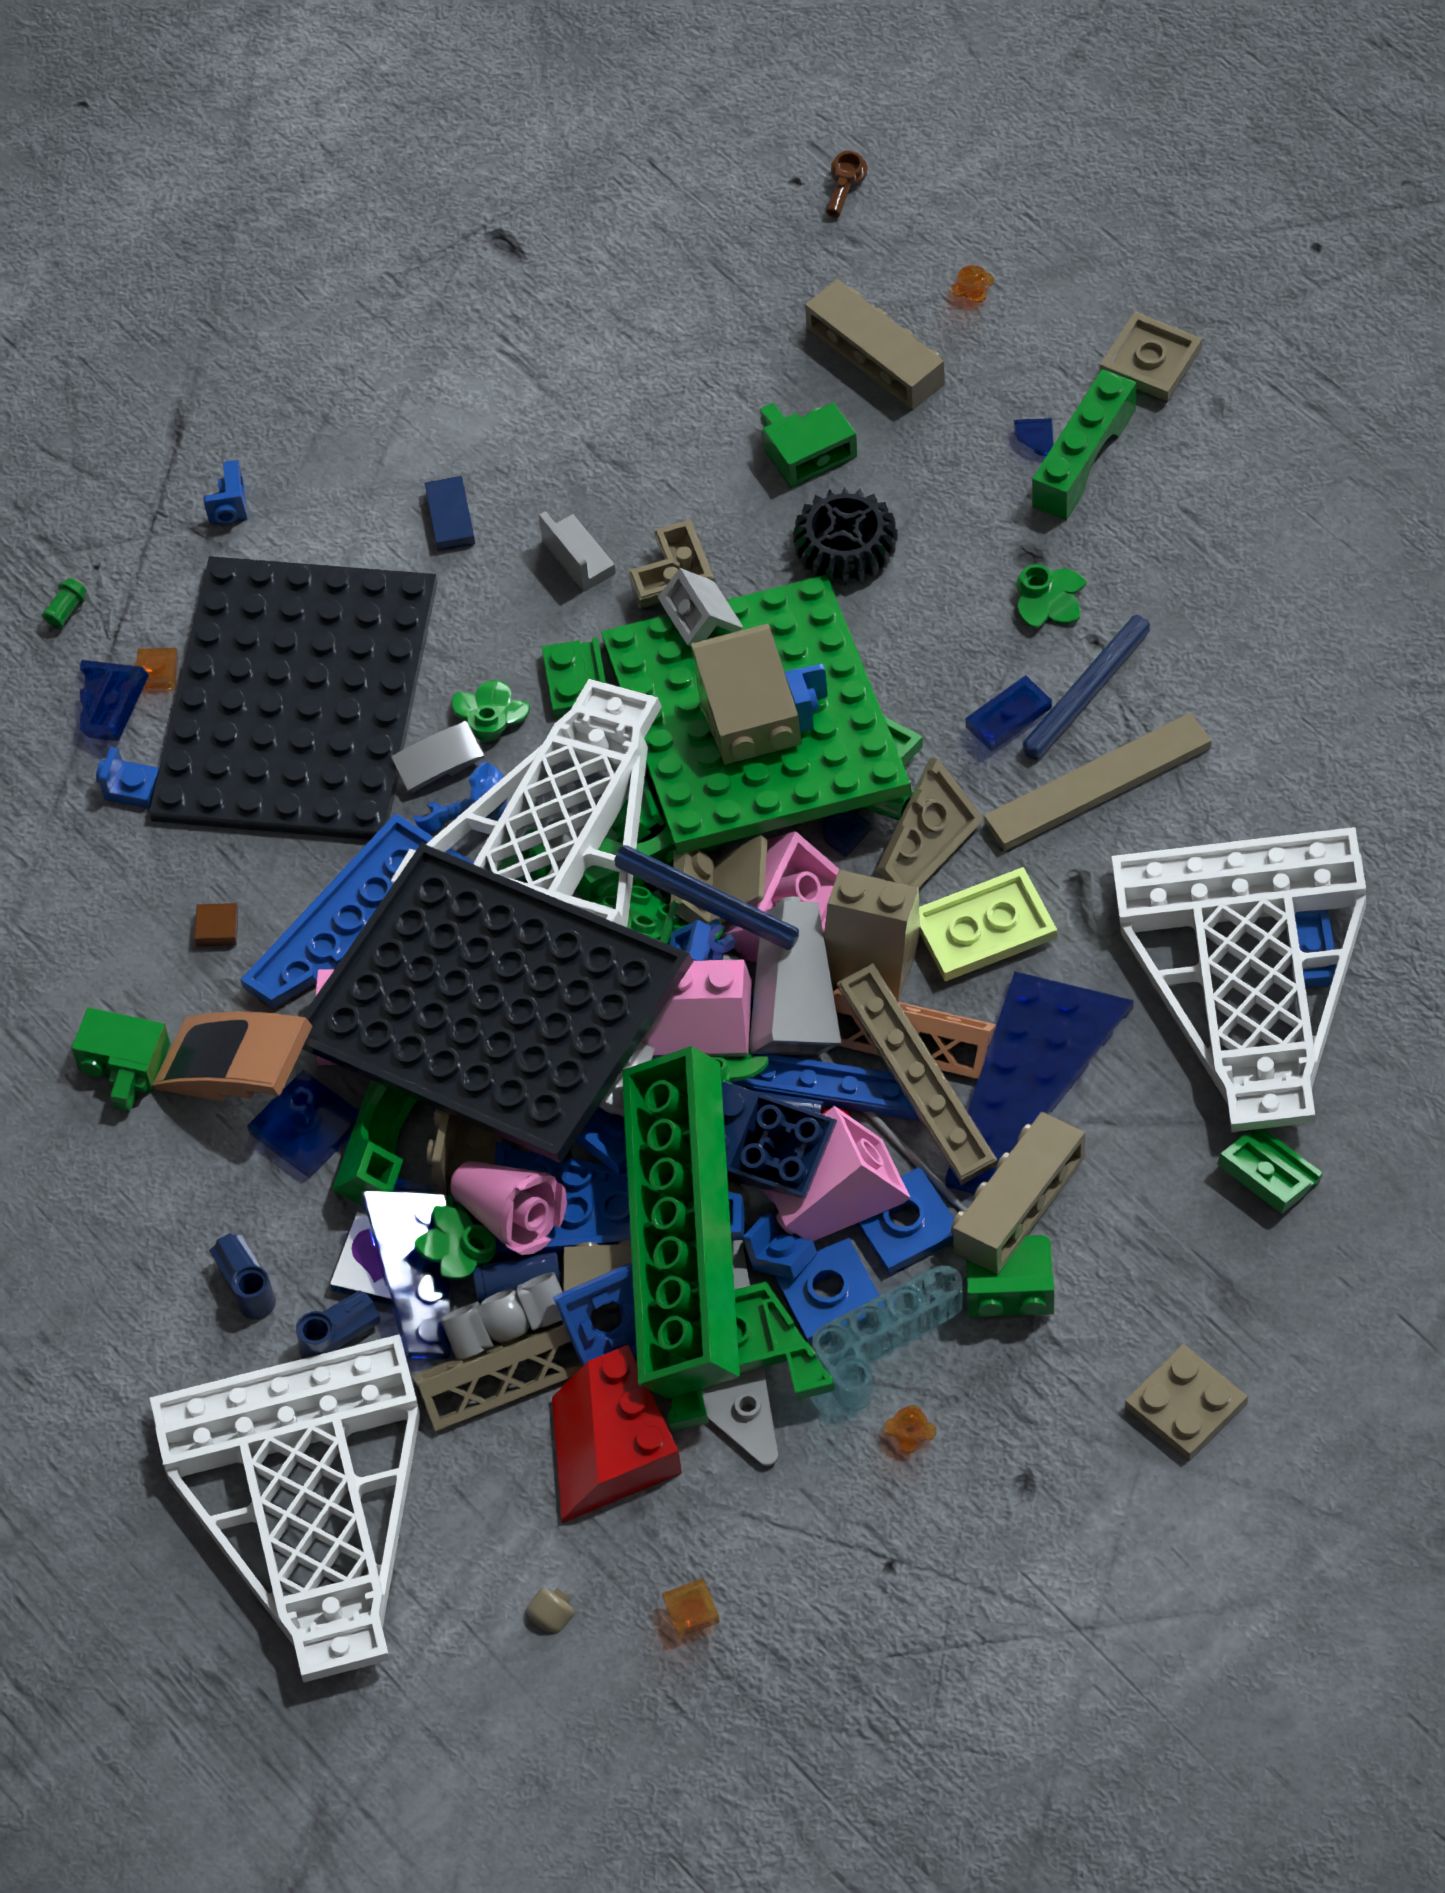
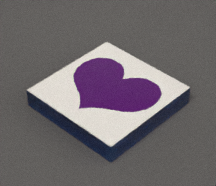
M357 1212L330 1283L332 1291L352 1295L361 1290L363 1293L366 1292L372 1301L412 1310L430 1261L418 1253L413 1245V1241L417 1236L431 1229Z

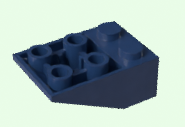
M722 1081L727 1179L735 1180L743 1185L806 1199L837 1120Z

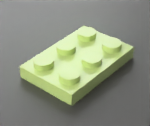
M1024 867L919 907L920 935L945 982L1057 939V928Z

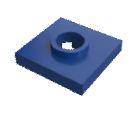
M921 1167L900 1176L910 1195L909 1200L856 1223L889 1275L954 1242L953 1234L951 1233L954 1217ZM904 1205L915 1207V1211L920 1217L911 1226L900 1227L895 1225L889 1218L890 1214L894 1211L904 1209Z
M850 1238L816 1251L817 1254L795 1279L772 1274L793 1318L809 1345L885 1313V1305ZM829 1275L839 1277L843 1284V1289L835 1297H821L813 1290L812 1284L815 1285L821 1280L830 1279Z
M631 1262L552 1297L581 1367L589 1360L626 1345L629 1346L633 1356L637 1355ZM612 1302L617 1304L622 1314L618 1326L610 1331H600L595 1328L591 1321V1314L594 1308L597 1309L603 1304Z

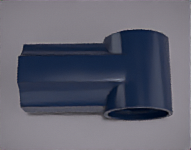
M229 1233L217 1239L216 1244L209 1250L210 1255L235 1296L241 1313L251 1319L266 1317L272 1312L276 1304V1298L267 1272L259 1265L242 1234L232 1235ZM253 1290H259L257 1293L248 1294Z
M359 1290L323 1312L311 1311L304 1314L298 1320L296 1334L298 1349L302 1359L336 1351L337 1348L380 1323V1315L366 1292L363 1293ZM314 1336L324 1337L323 1339L318 1341L309 1340L311 1337Z

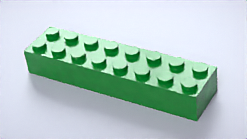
M693 1046L622 1070L638 1384L667 1399L740 1377L720 1062Z

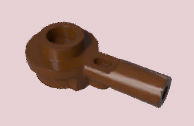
M848 150L839 153L831 164V175L836 181L826 213L831 217L837 218L840 216L850 187L858 185L867 176L868 167L866 161L855 151Z

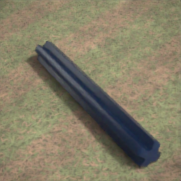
M1137 614L1129 619L1023 741V752L1034 760L1040 759L1150 632V623L1147 619Z
M622 845L616 853L614 861L617 868L779 947L791 950L798 941L799 929L655 858L628 845Z

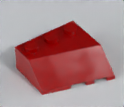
M628 1345L589 1360L552 1396L562 1523L682 1474L679 1450L650 1390L638 1384V1366Z

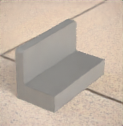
M546 511L538 515L542 542L583 592L616 574L615 564L574 514L558 523H555Z
M679 568L658 596L664 609L689 646L692 643L706 640L716 626L732 632L740 631L743 628L714 581Z

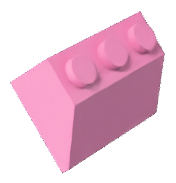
M796 831L767 839L764 899L755 907L766 912L776 906V902L779 899L792 896L800 897L802 902H818L824 935L827 903L840 869ZM727 921L725 923L726 931L721 935V938L723 939L730 933L737 942L734 949L746 960L757 963L759 936Z
M708 960L694 961L641 1041V1043L655 1048L652 1059L690 1046L695 1047L710 1057L748 1056L752 980L745 961Z

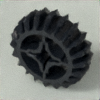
M845 486L841 494H834L829 489L826 498L815 495L813 505L804 504L802 514L797 515L793 532L795 553L798 559H802V565L805 570L813 569L815 577L827 575L830 584L836 578L842 579L844 584L847 585L850 578H856L862 584L865 578L864 574L876 577L878 567L887 568L889 557H894L896 541L898 540L895 517L893 513H889L886 502L878 503L875 494L864 497L861 488L855 494H849ZM826 528L827 530L823 532V536L816 539L820 531ZM874 533L875 535L871 539V541L865 544L864 542L867 541V536Z

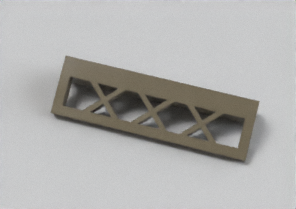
M562 1320L548 1326L539 1327L534 1331L530 1328L525 1334L506 1342H495L494 1347L487 1348L474 1356L465 1359L455 1358L412 1375L415 1387L423 1399L433 1429L435 1431L575 1375L582 1368L580 1362L567 1367L551 1362L558 1346L571 1342ZM548 1351L545 1356V1359L540 1356H537L540 1353ZM529 1358L542 1364L536 1378L532 1381L524 1383L512 1378L520 1361ZM508 1367L505 1374L498 1372V1370ZM549 1367L557 1370L545 1375ZM490 1374L501 1379V1384L494 1396L484 1399L472 1393L480 1377ZM468 1382L465 1390L457 1387ZM509 1383L516 1386L514 1388L506 1390ZM447 1390L462 1395L456 1411L439 1417L432 1396ZM469 1399L476 1401V1403L466 1406Z

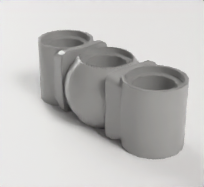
M546 1273L530 1279L524 1284L517 1285V1291L513 1289L505 1290L486 1298L481 1305L477 1301L444 1315L440 1321L456 1358L465 1359L481 1353L487 1348L494 1347V1341L501 1343L515 1339L525 1334L530 1327L534 1331L539 1327L548 1326L562 1320L552 1298L562 1293V1289L555 1273Z

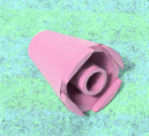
M467 1161L454 1171L451 1178V1193L453 1197L506 1247L522 1255L534 1254L546 1247L552 1240L546 1236L553 1226L560 1228L564 1220L567 1206L566 1190L562 1184L557 1182L555 1177L548 1173Z

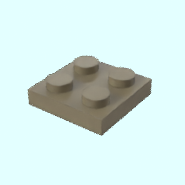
M1134 312L1100 363V371L1104 369L1136 382V389L1168 401L1202 349V338Z
M1184 1344L1125 1400V1408L1189 1461L1248 1404V1396Z

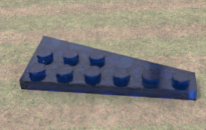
M1014 971L967 1111L998 1162L1004 1153L1010 1154L1017 1145L1018 1137L1025 1125H1032L1041 1112L1046 1114L1049 1111L1053 1112L1089 1066L1090 1059L1100 1046H1104L1113 1035V1030L1122 1018L1126 1019L1133 1010L1134 1000ZM949 1166L945 1177V1185L948 1188L975 1194L982 1182L988 1183L994 1175L996 1167L961 1185Z

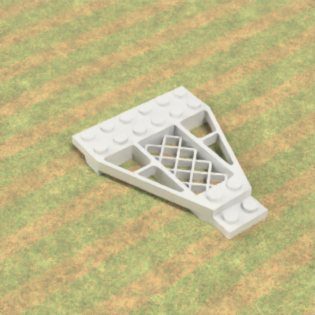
M588 679L572 709L554 724L544 743L426 845L446 852L471 829L490 834L473 863L474 865L627 927L633 875L615 866L614 858L616 855L602 852L598 849L627 799L628 807L623 845H628L634 849L637 847L648 751L644 737L662 708L658 697ZM566 761L575 764L574 767L553 775L559 763ZM598 771L610 774V776L589 785L585 779L586 776ZM581 779L582 788L561 796L559 787ZM554 790L557 798L535 807L540 795ZM514 793L498 821L485 818ZM602 794L600 800L596 805L593 797ZM589 800L592 808L569 817L567 808ZM560 811L563 812L564 820L543 828L540 819ZM536 822L537 831L516 839L523 826ZM584 826L580 835L577 837L575 829ZM568 832L571 833L572 841L551 849L548 840ZM544 843L546 852L524 860L522 851ZM409 849L391 880L392 884H394L416 850ZM517 854L519 863L498 871L503 859ZM566 858L559 870L556 862ZM552 864L555 873L532 881L530 872ZM596 865L620 872L616 909L572 897L583 877L584 871L588 867ZM525 875L528 883L514 879Z
M1356 828L1112 856L1121 934L1223 1098L1228 1103L1231 1132L1316 1123L1312 1087L1366 908V885ZM1354 907L1342 949L1304 953L1300 950L1295 914L1297 912ZM1272 916L1278 920L1277 924L1268 933L1253 924L1261 917ZM1231 921L1237 927L1226 938L1212 929L1218 922ZM1184 926L1194 928L1199 963L1191 967L1158 970L1135 934V932ZM1285 928L1287 929L1289 947L1276 939ZM1245 932L1260 940V943L1251 953L1235 944ZM1206 937L1219 945L1209 958ZM1268 947L1284 956L1274 968L1259 960V957ZM1227 952L1242 961L1232 974L1217 964ZM1291 963L1294 982L1282 975ZM1337 964L1316 1036H1313L1303 969ZM1250 967L1265 976L1255 989L1240 980ZM1211 973L1224 981L1214 994ZM1199 982L1203 986L1211 1043L1209 1048L1203 1043L1168 985ZM1273 983L1289 992L1279 1004L1263 995ZM1232 988L1247 996L1246 1000L1237 1010L1222 1000ZM1296 999L1299 1018L1287 1011ZM1255 1003L1271 1012L1260 1025L1245 1016ZM1215 1008L1229 1017L1219 1030ZM1279 1018L1294 1028L1284 1041L1268 1031ZM1237 1023L1252 1032V1035L1242 1046L1227 1036ZM1302 1035L1303 1041H1302V1042H1296V1041L1299 1039V1037ZM1260 1039L1270 1044L1268 1046L1254 1047ZM1220 1044L1228 1050L1221 1051Z
M400 1334L151 1397L150 1402L156 1425L155 1429L168 1480L295 1647L303 1682L389 1661L390 1658L382 1628L420 1420V1412ZM407 1420L399 1468L365 1477L356 1476L349 1454L347 1437L351 1433ZM322 1441L329 1445L330 1448L319 1462L304 1454L309 1444ZM339 1451L345 1475L329 1467ZM280 1452L288 1457L278 1473L262 1465L268 1454ZM297 1462L314 1470L304 1486L287 1478ZM233 1463L244 1464L252 1498L251 1504L241 1509L209 1516L181 1479L186 1475ZM256 1473L271 1481L262 1496ZM323 1475L339 1483V1486L329 1500L313 1492V1489ZM396 1485L382 1564L378 1565L375 1561L361 1497L366 1492ZM281 1486L297 1494L286 1511L270 1503ZM348 1489L354 1513L338 1505ZM306 1500L323 1508L313 1524L296 1516ZM265 1511L280 1519L271 1534ZM332 1513L349 1522L338 1538L321 1530ZM249 1522L258 1524L273 1589L272 1593H267L221 1532L222 1529ZM289 1525L306 1533L296 1549L279 1541ZM357 1528L363 1551L347 1543ZM315 1538L332 1546L321 1563L305 1555ZM274 1550L289 1557L280 1572L278 1571ZM341 1552L358 1560L347 1577L331 1569V1566ZM298 1563L315 1571L305 1588L288 1580ZM368 1567L369 1575L360 1577L364 1569ZM324 1576L336 1582L317 1588ZM283 1588L293 1594L284 1596Z

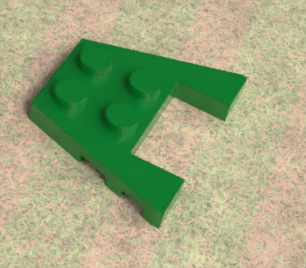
M767 1282L735 1289L740 1373L787 1361L797 1400L835 1391L832 1377L827 1370L825 1371L811 1346L801 1336L793 1320ZM702 1389L672 1398L671 1410H669L668 1414L671 1432L709 1423Z

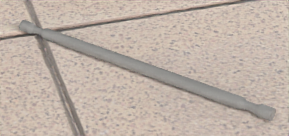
M863 1112L917 1168L921 1167L929 1181L952 1205L956 1206L960 1211L968 1209L960 1203L959 1199L876 1113Z

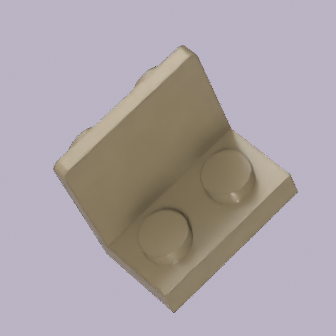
M759 835L715 861L699 849L678 855L674 851L673 868L755 907L764 899L767 839ZM671 894V903L674 900L679 902L677 915L688 923L699 920L708 924L711 920L717 918L722 924L727 922Z
M435 1108L434 1127L438 1128L436 1140L430 1139L427 1164L433 1165L431 1183L432 1185H437L440 1201L444 1202L445 1198L452 1194L451 1178L454 1171L467 1161L495 1164L496 1142L502 1143L503 1138L471 1123L461 1122V1119Z

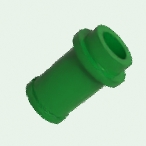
M67 578L65 582L59 583L58 593L47 609L41 614L42 618L49 625L57 629L63 628L76 606L83 604L86 600V588L72 578Z

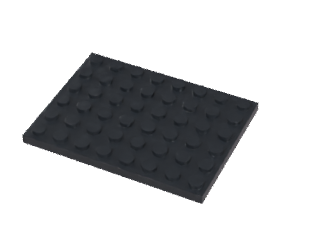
M209 556L149 810L151 821L371 840L388 822L391 815L399 776L391 756L404 750L438 584L436 574Z
M421 843L302 1017L307 1018L312 1028L302 1049L562 1163L694 961L690 953Z

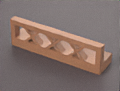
M837 988L833 991L836 1013L852 1016L860 1028V1031L851 1037L840 1036L841 1044L837 1046L879 1055ZM898 1002L918 1034L920 1032L931 1034L940 1047L938 1051L931 1054L940 1070L977 1079L982 1078L988 1045L994 1041L996 1024ZM864 1034L868 1042L857 1040V1038ZM942 1037L953 1039L954 1041L946 1045ZM959 1042L978 1045L974 1067L959 1064L950 1048ZM943 1053L947 1060L938 1059L936 1057Z

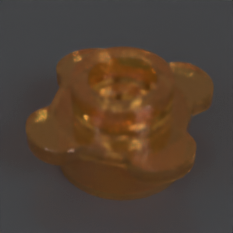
M965 266L958 272L957 283L951 286V293L955 297L964 296L975 303H981L986 300V291L988 287L994 284V277L980 266Z
M909 1405L899 1410L894 1418L888 1419L884 1425L885 1433L893 1436L899 1443L900 1451L906 1454L915 1452L917 1445L925 1440L934 1439L936 1435L935 1425L927 1423L925 1414L921 1411L920 1407L915 1405ZM911 1426L914 1428V1431L908 1432L906 1428Z

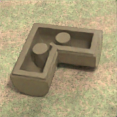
M691 519L655 529L654 536L664 560L628 570L631 588L639 609L661 603L658 596L679 568L714 581V576Z

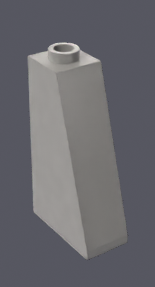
M796 896L779 899L776 902L777 905L766 911V913L799 929V938L791 950H786L759 937L749 1041L750 1054L819 1056L841 1044L818 902H802L801 898Z

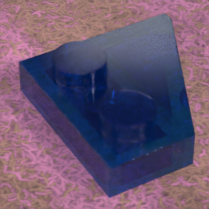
M82 660L80 671L85 675V688L80 689V702L83 706L80 714V730L88 738L119 741L149 674L140 666Z

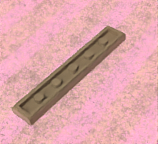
M1190 712L985 814L984 823L1002 849L1007 851L1211 749V739Z
M871 964L837 982L842 996L960 1184L963 1185L995 1168L998 1164L997 1158L875 965Z

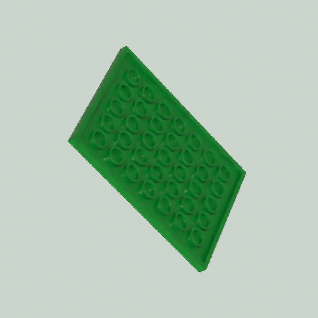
M827 575L726 600L742 624L743 628L741 630L769 624L784 672L823 664L826 671L828 693L826 698L817 700L819 711L812 713L814 729L800 732L801 745L726 765L723 763L699 701L692 648L686 644L669 615L658 616L601 631L603 644L618 687L658 697L662 706L644 737L648 747L646 768L677 855L912 795L910 780ZM716 626L707 639L734 632Z

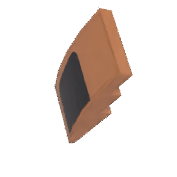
M214 1012L185 1017L154 1080L153 1087L155 1090L223 1102L227 1095L252 1099L254 1092L280 1096L311 1031L312 1025L306 1017L262 1012Z

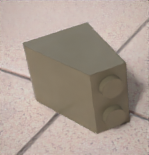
M769 624L691 644L699 701L724 765L802 744L797 710Z
M843 870L838 871L827 903L824 932L833 991L838 988L837 982L874 964L897 1002H900L920 943L918 887Z

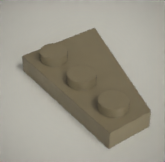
M938 758L929 759L877 867V871L887 881L919 888L985 819Z

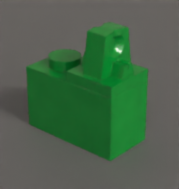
M834 402L822 408L813 409L803 417H800L796 412L785 418L774 403L760 408V421L764 427L761 430V435L764 439L765 452L790 488L857 457L856 432Z
M87 1007L71 1049L78 1069L91 1076H110V1085H114L110 1096L111 1101H113V1107L130 1112L139 1091L153 1092L154 1080L167 1056L171 1043L165 1023Z

